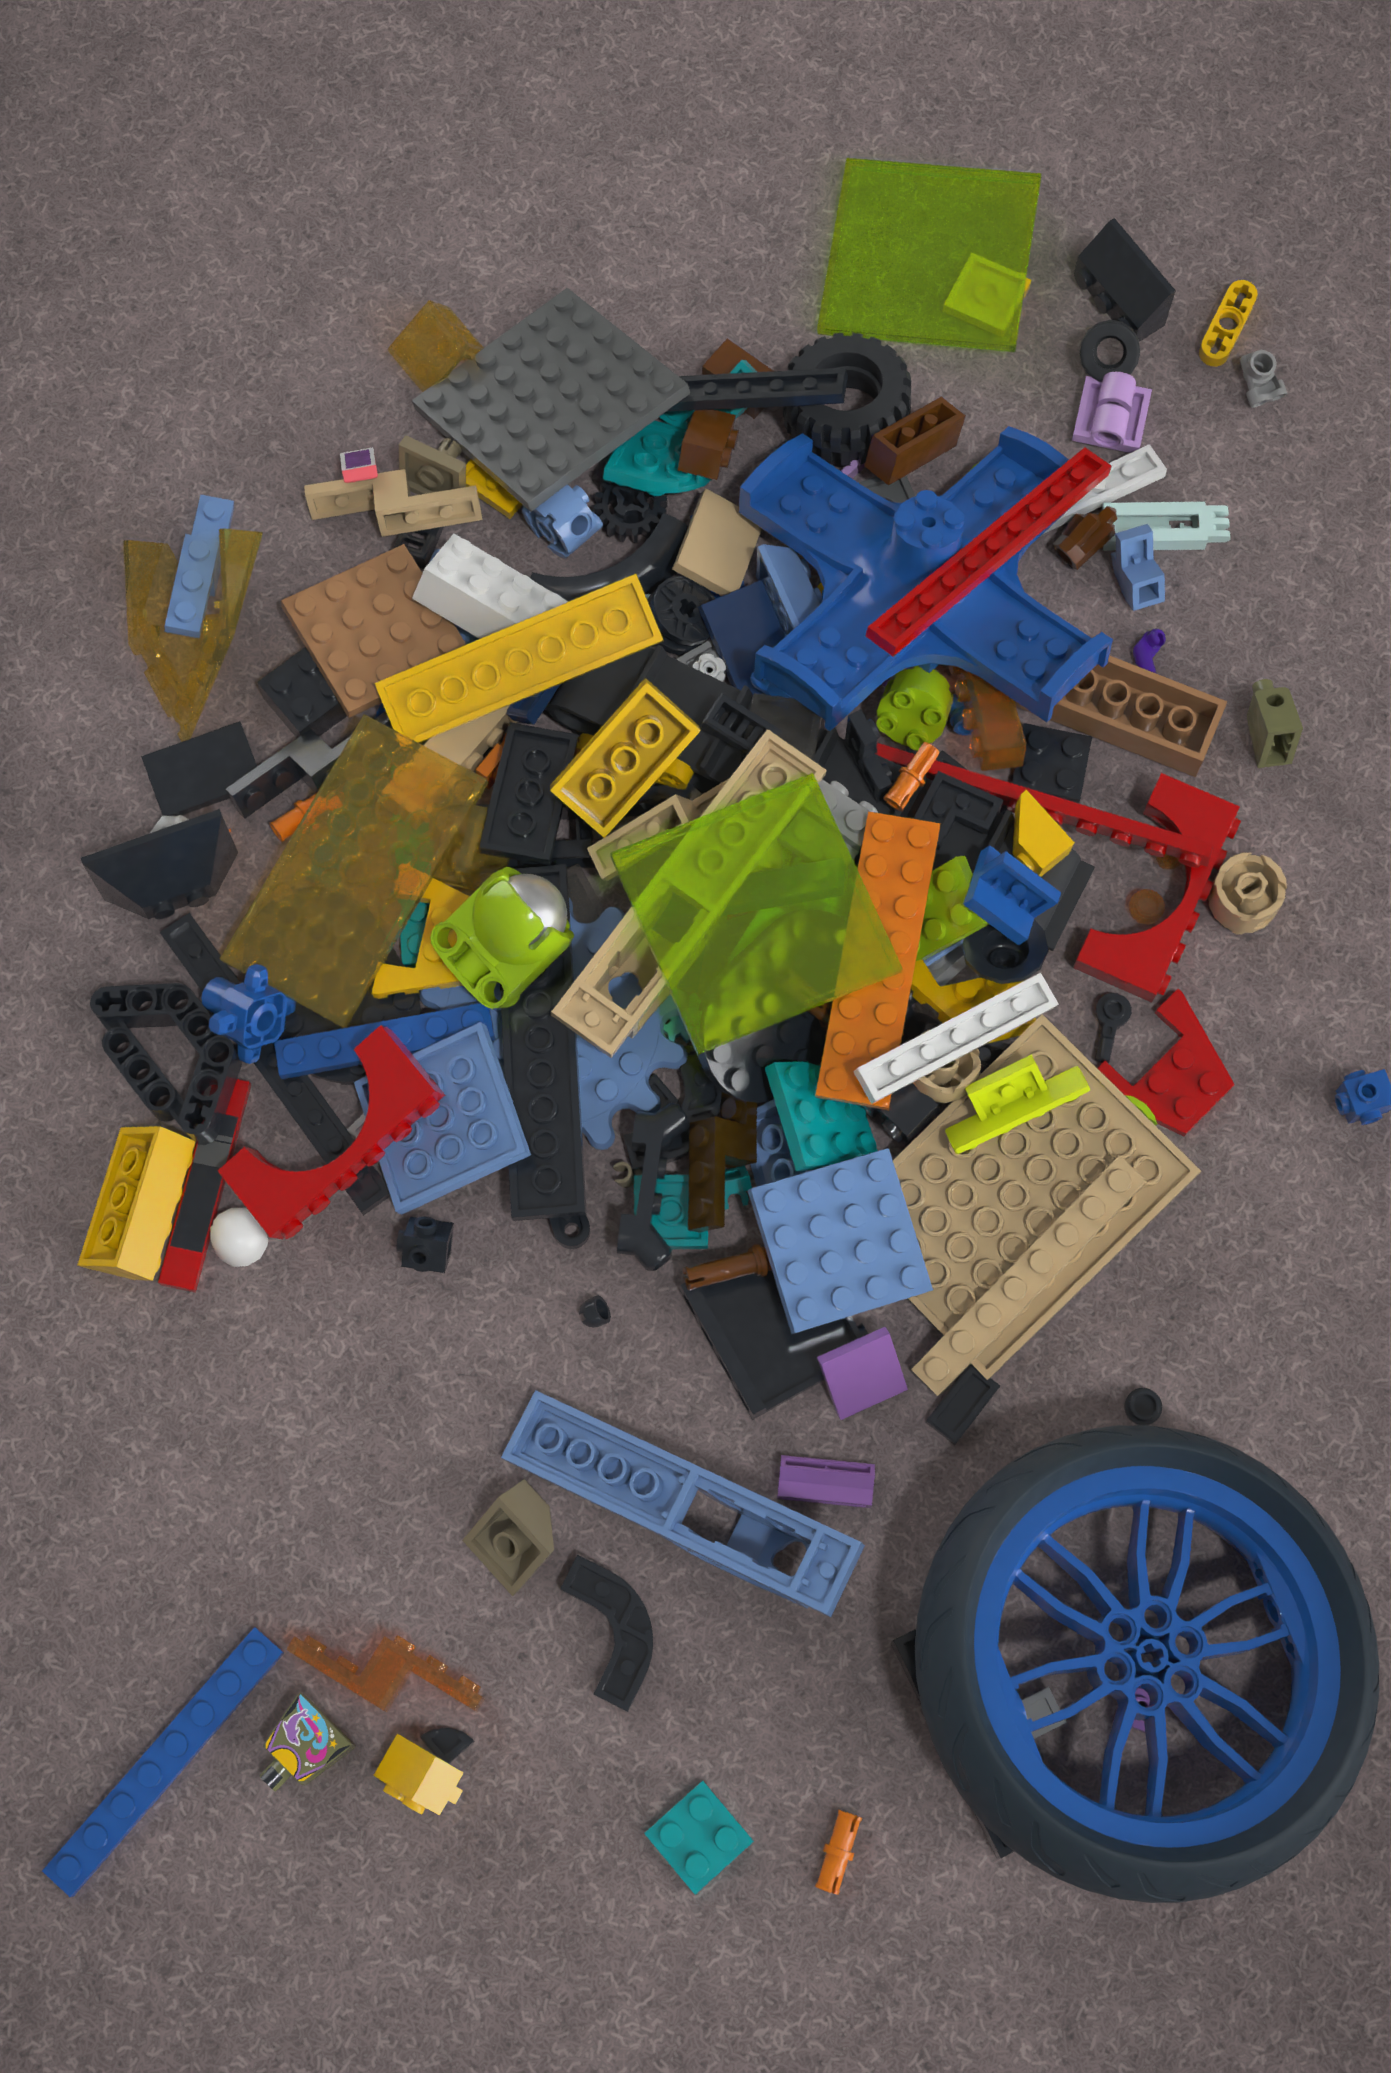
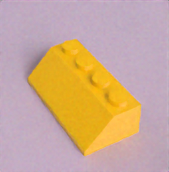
M161 1126L120 1128L77 1266L132 1280L153 1281L155 1273L161 1264L160 1256L165 1240L171 1232V1220L176 1204L182 1196V1184L186 1171L193 1160L192 1152L196 1141Z

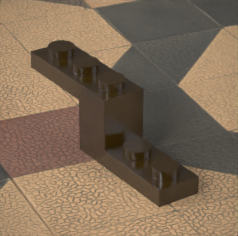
M722 1092L721 1118L711 1117L690 1123L689 1231L700 1233L725 1227V1167L735 1168L757 1163V1102L736 1099Z

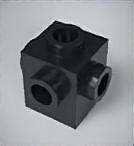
M410 1216L406 1230H399L396 1251L402 1252L401 1267L412 1268L419 1272L433 1271L445 1273L452 1253L454 1223L439 1221L426 1216L419 1218Z

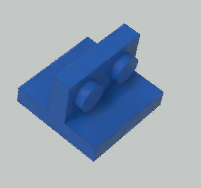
M989 845L980 852L963 905L1017 945H1020L1028 940L1034 918L1058 904L1061 892L1007 851L1001 854Z

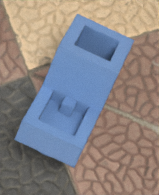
M1145 524L1115 533L1116 552L1111 553L1112 566L1122 594L1131 609L1135 611L1164 602L1165 574L1154 560L1153 531L1150 526Z

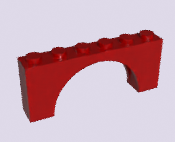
M1161 773L1143 814L1152 818L1166 830L1214 844L1208 867L1200 865L1198 868L1185 865L1186 883L1181 903L1168 918L1155 927L1138 933L1119 935L1104 933L1091 928L1073 968L1151 1003L1157 993L1163 996L1172 976L1166 974L1171 962L1178 964L1186 946L1180 942L1185 931L1192 932L1200 913L1194 911L1199 899L1205 902L1214 882L1208 880L1213 868L1219 871L1228 852L1222 849L1225 839L1227 837L1233 840L1241 823L1240 819L1235 818L1240 806Z
M380 1025L353 1049L360 1058L367 1075L369 1106L360 1133L342 1155L316 1169L286 1171L269 1162L258 1150L243 1147L217 1170L269 1237L283 1240L284 1238L289 1239L295 1236L303 1228L302 1222L311 1214L316 1215L322 1212L330 1204L329 1198L338 1190L343 1191L349 1188L358 1179L356 1174L366 1165L370 1167L376 1164L385 1155L383 1150L393 1141L399 1142L412 1131L411 1125L420 1117H428L440 1106L438 1101L445 1094L391 1029Z

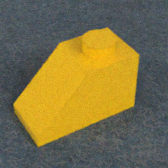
M1025 790L1020 795L1015 806L1013 855L1017 860L1042 877L1069 854L1075 842L1034 797Z

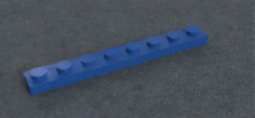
M254 1627L42 1872L69 1897H74L276 1664L284 1652L260 1630Z

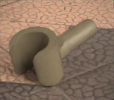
M619 1162L613 1166L615 1171H628L626 1178L614 1180L623 1188L631 1187L634 1184V1175H642L643 1172L641 1169L633 1171L626 1162Z

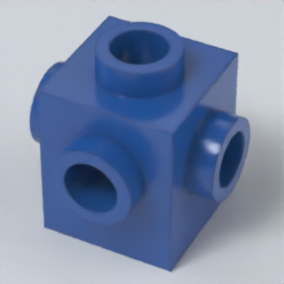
M1385 1069L1366 1074L1365 1070L1350 1073L1344 1077L1345 1081L1336 1090V1107L1341 1115L1345 1114L1348 1124L1360 1121L1361 1125L1371 1124L1382 1119V1114L1391 1110V1084Z

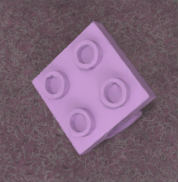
M1109 372L1104 375L1102 382L1086 376L1072 441L1128 453L1140 449L1152 389L1136 386V380L1131 375L1123 372Z

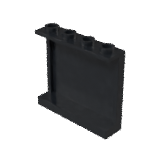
M772 1271L767 1272V1275L764 1277L755 1276L753 1273L698 1287L691 1291L687 1289L685 1283L680 1285V1292L752 1420L824 1381L825 1379L817 1359L818 1356L869 1334L862 1323L856 1325L851 1316L791 1334Z

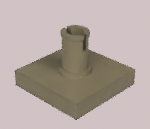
M404 436L399 443V470H406L411 492L421 495L466 487V463L456 459L462 452L460 445L453 440L450 447H448L451 439L445 438L436 450L409 436Z

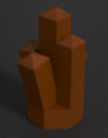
M1106 506L1098 515L1088 513L1086 516L1084 514H1075L1064 533L1053 543L1055 551L1071 568L1078 570L1115 535V525L1113 523L1118 519L1116 509Z

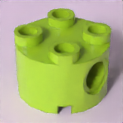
M914 666L913 669L907 670L904 668L888 679L877 709L878 719L876 724L878 729L893 741L908 746L913 750H919L924 742L933 743L942 735L953 704V694L951 696L949 691L950 685L947 679L936 670L928 673L919 666Z

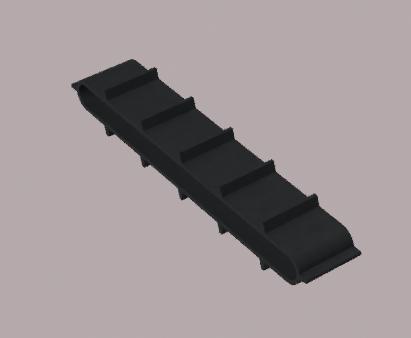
M657 645L656 649L648 647L560 684L544 709L549 712L553 719L567 729L580 735L584 733L594 736L646 678L699 725L701 731L679 754L677 759L688 764L693 770L694 774L688 784H692L702 794L729 779L748 755L701 729L702 721L721 693L781 729L782 733L779 736L781 739L827 770L823 777L824 781L829 784L831 781L841 783L848 790L849 798L858 804L861 801L870 803L877 809L878 813L913 819L933 782L925 775L923 777L925 784L922 787H918L903 811L891 807L885 800L876 803L844 744L845 739L839 737L836 728L826 731L754 697L749 687L745 685L742 690H739L668 656L660 645ZM724 711L718 723L724 725L730 714ZM736 718L729 730L735 733L742 720ZM749 724L741 737L747 740L755 727ZM761 731L753 745H756V743L765 733L764 731ZM876 754L880 763H886L890 768L894 778L893 786L900 775L899 769L902 766ZM801 808L798 810V812L795 814V816L792 818V820L789 822V824L786 826V828L783 830V832L788 828V826L791 824V822L795 819V817H796V816L798 815V813L800 812ZM1006 810L1005 814L999 813L988 835L954 821L940 850L936 849L933 870L955 857L966 856L970 869L974 873L980 852L989 845L1001 854L1007 851L1015 857L1013 855L1014 816L1012 812ZM1073 849L1065 858L1041 877L1061 892L1058 904L1034 918L1045 930L1050 951H1054L1095 869V866L1082 861L1078 853ZM860 855L852 864L857 868L859 864Z

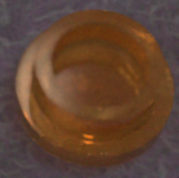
M1150 889L1136 892L1129 902L1131 916L1142 924L1157 922L1165 910V903L1161 895Z

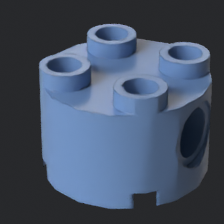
M567 484L532 512L525 506L522 508L525 520L538 538L543 535L547 541L551 542L547 547L562 558H567L603 527L600 518L587 505L589 502L588 495L578 485L571 488Z

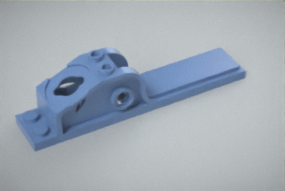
M536 1390L501 1456L502 1459L658 1534L679 1548L719 1569L808 1609L810 1607L829 1617L832 1616L865 1547L862 1542ZM698 1490L712 1500L741 1514L727 1546L717 1541L712 1543L690 1528L682 1525V1521ZM802 1542L807 1551L796 1574L788 1576L780 1572L773 1564L775 1554L783 1550L790 1543Z

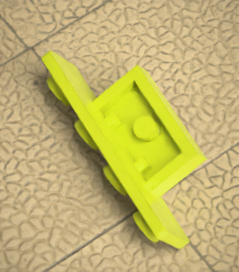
M1031 1054L968 1085L965 1090L977 1114L948 1127L945 1132L955 1154H960L966 1150L974 1149L979 1144L993 1137L1007 1133L1022 1123L1040 1117L1047 1111L1068 1101L1077 1099L1079 1096L1089 1092L1090 1087L1079 1066H1075L1044 1081Z

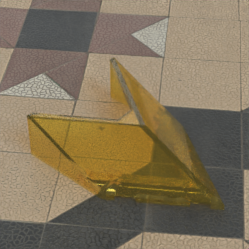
M219 529L222 600L215 601V608H220V612L217 614H205L200 638L165 632V621L179 564L167 543L134 540L123 541L128 645L134 655L141 654L145 660L148 669L145 670L144 674L167 716L174 717L175 721L179 723L181 730L177 735L181 742L191 739L234 637L263 532Z

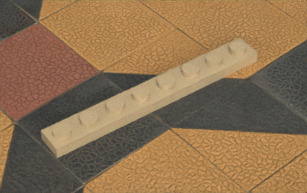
M1119 1155L911 1370L937 1396H940L1147 1181Z

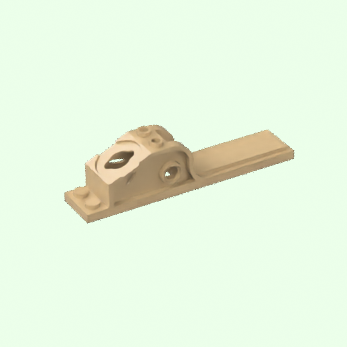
M767 729L551 1011V1016L612 1058L628 1036L633 1039L645 1025L646 1021L675 990L699 958L715 933L719 919L729 902L823 779L827 770ZM673 893L699 911L693 919L691 928L679 944L675 943L674 945L652 930L668 906ZM624 973H632L637 977L638 985L641 987L642 992L639 996L636 995L627 1008L622 1009L612 1001L613 997L609 993L608 984L613 978L620 977Z

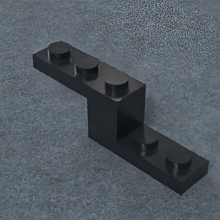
M386 711L333 749L310 729L226 788V791L237 811L244 819L300 779L324 799L400 744Z

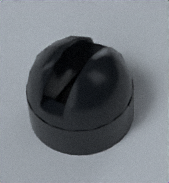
M597 1295L587 1299L580 1306L579 1315L583 1314L586 1319L582 1321L584 1325L595 1328L610 1322L611 1314L609 1307L601 1296Z

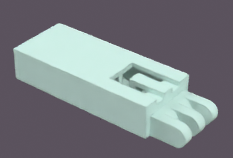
M1205 502L1103 503L1102 510L1109 506L1117 511L1118 519L1113 523L1115 525V533L1148 524L1153 531V550H1205L1207 543L1227 542L1231 539L1230 531L1225 530L1230 527L1229 519L1223 518L1229 515L1228 507L1225 505L1206 506ZM1169 521H1192V526H1184V523H1180L1178 528H1171ZM1115 535L1103 546V551L1116 550Z

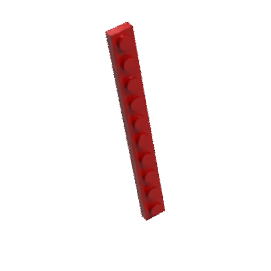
M1084 447L867 627L865 636L894 657L1109 476L1112 465Z
M877 743V753L875 754L900 766L907 767L915 756L913 753ZM937 760L934 761L925 774L928 779L933 781L938 771L1003 799V805L1008 806L1007 809L1015 813V806L1020 795L1027 790L1059 826L1062 823L1075 826L1077 832L1087 836H1095L1096 833L1110 837L1109 840L1120 846L1138 845L1144 847V851L1153 856L1164 857L1165 854L1179 858L1178 861L1189 867L1198 868L1200 865L1208 867L1214 845L1212 843Z

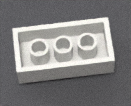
M454 533L424 569L412 597L415 601L479 639L568 602L558 594L549 591L528 576L519 573L501 562L498 558L487 554Z

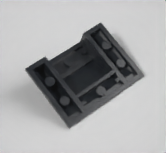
M218 809L80 859L105 901L147 919L154 917L155 919H165L172 916L175 910L185 906L199 907L206 904L210 897L216 896L238 854V850L221 811Z

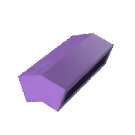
M781 1455L777 1499L871 1508L875 1464Z

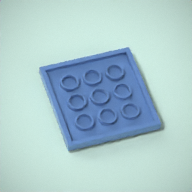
M482 1022L412 1054L443 1091L445 1096L438 1101L440 1106L435 1112L426 1118L420 1117L411 1125L413 1129L410 1134L399 1142L393 1141L383 1150L385 1155L379 1160L395 1211L401 1215L531 1155L487 1026ZM367 1076L354 1082L365 1119L369 1106Z
M889 1148L748 1190L791 1334L933 1291Z

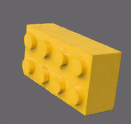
M645 678L551 783L550 791L605 838L701 731L699 725Z

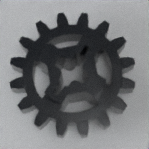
M604 481L601 482V492L595 493V514L599 516L603 527L607 526V536L611 537L615 533H619L620 542H624L627 536H631L633 542L637 543L638 535L641 534L648 539L651 535L650 529L656 528L663 513L667 514V509H665L668 507L667 496H653L643 490L619 486L615 482L609 484ZM649 497L654 505L653 510L650 509V504L647 501ZM610 502L612 503V506L614 508L613 515L610 513L608 508Z

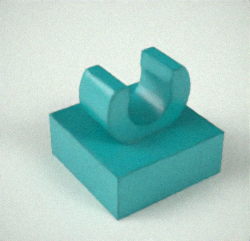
M745 1166L725 1170V1210L729 1209L728 1197L731 1194H739L743 1206L748 1205L749 1198L746 1191L752 1189Z

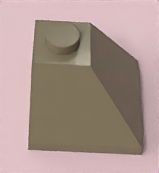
M525 1479L499 1496L462 1540L512 1596L519 1592L554 1551L550 1507Z

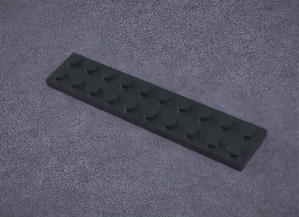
M566 864L515 869L522 874H533L543 877L560 891L566 903L567 920L570 924L569 930H571L568 869ZM572 942L520 994L516 1004L508 1008H501L504 1077L531 1153L530 1156L509 1165L510 1204L513 1221L587 1215L577 1034L551 1016V1011L574 983ZM500 984V992L502 999L504 990L502 985Z

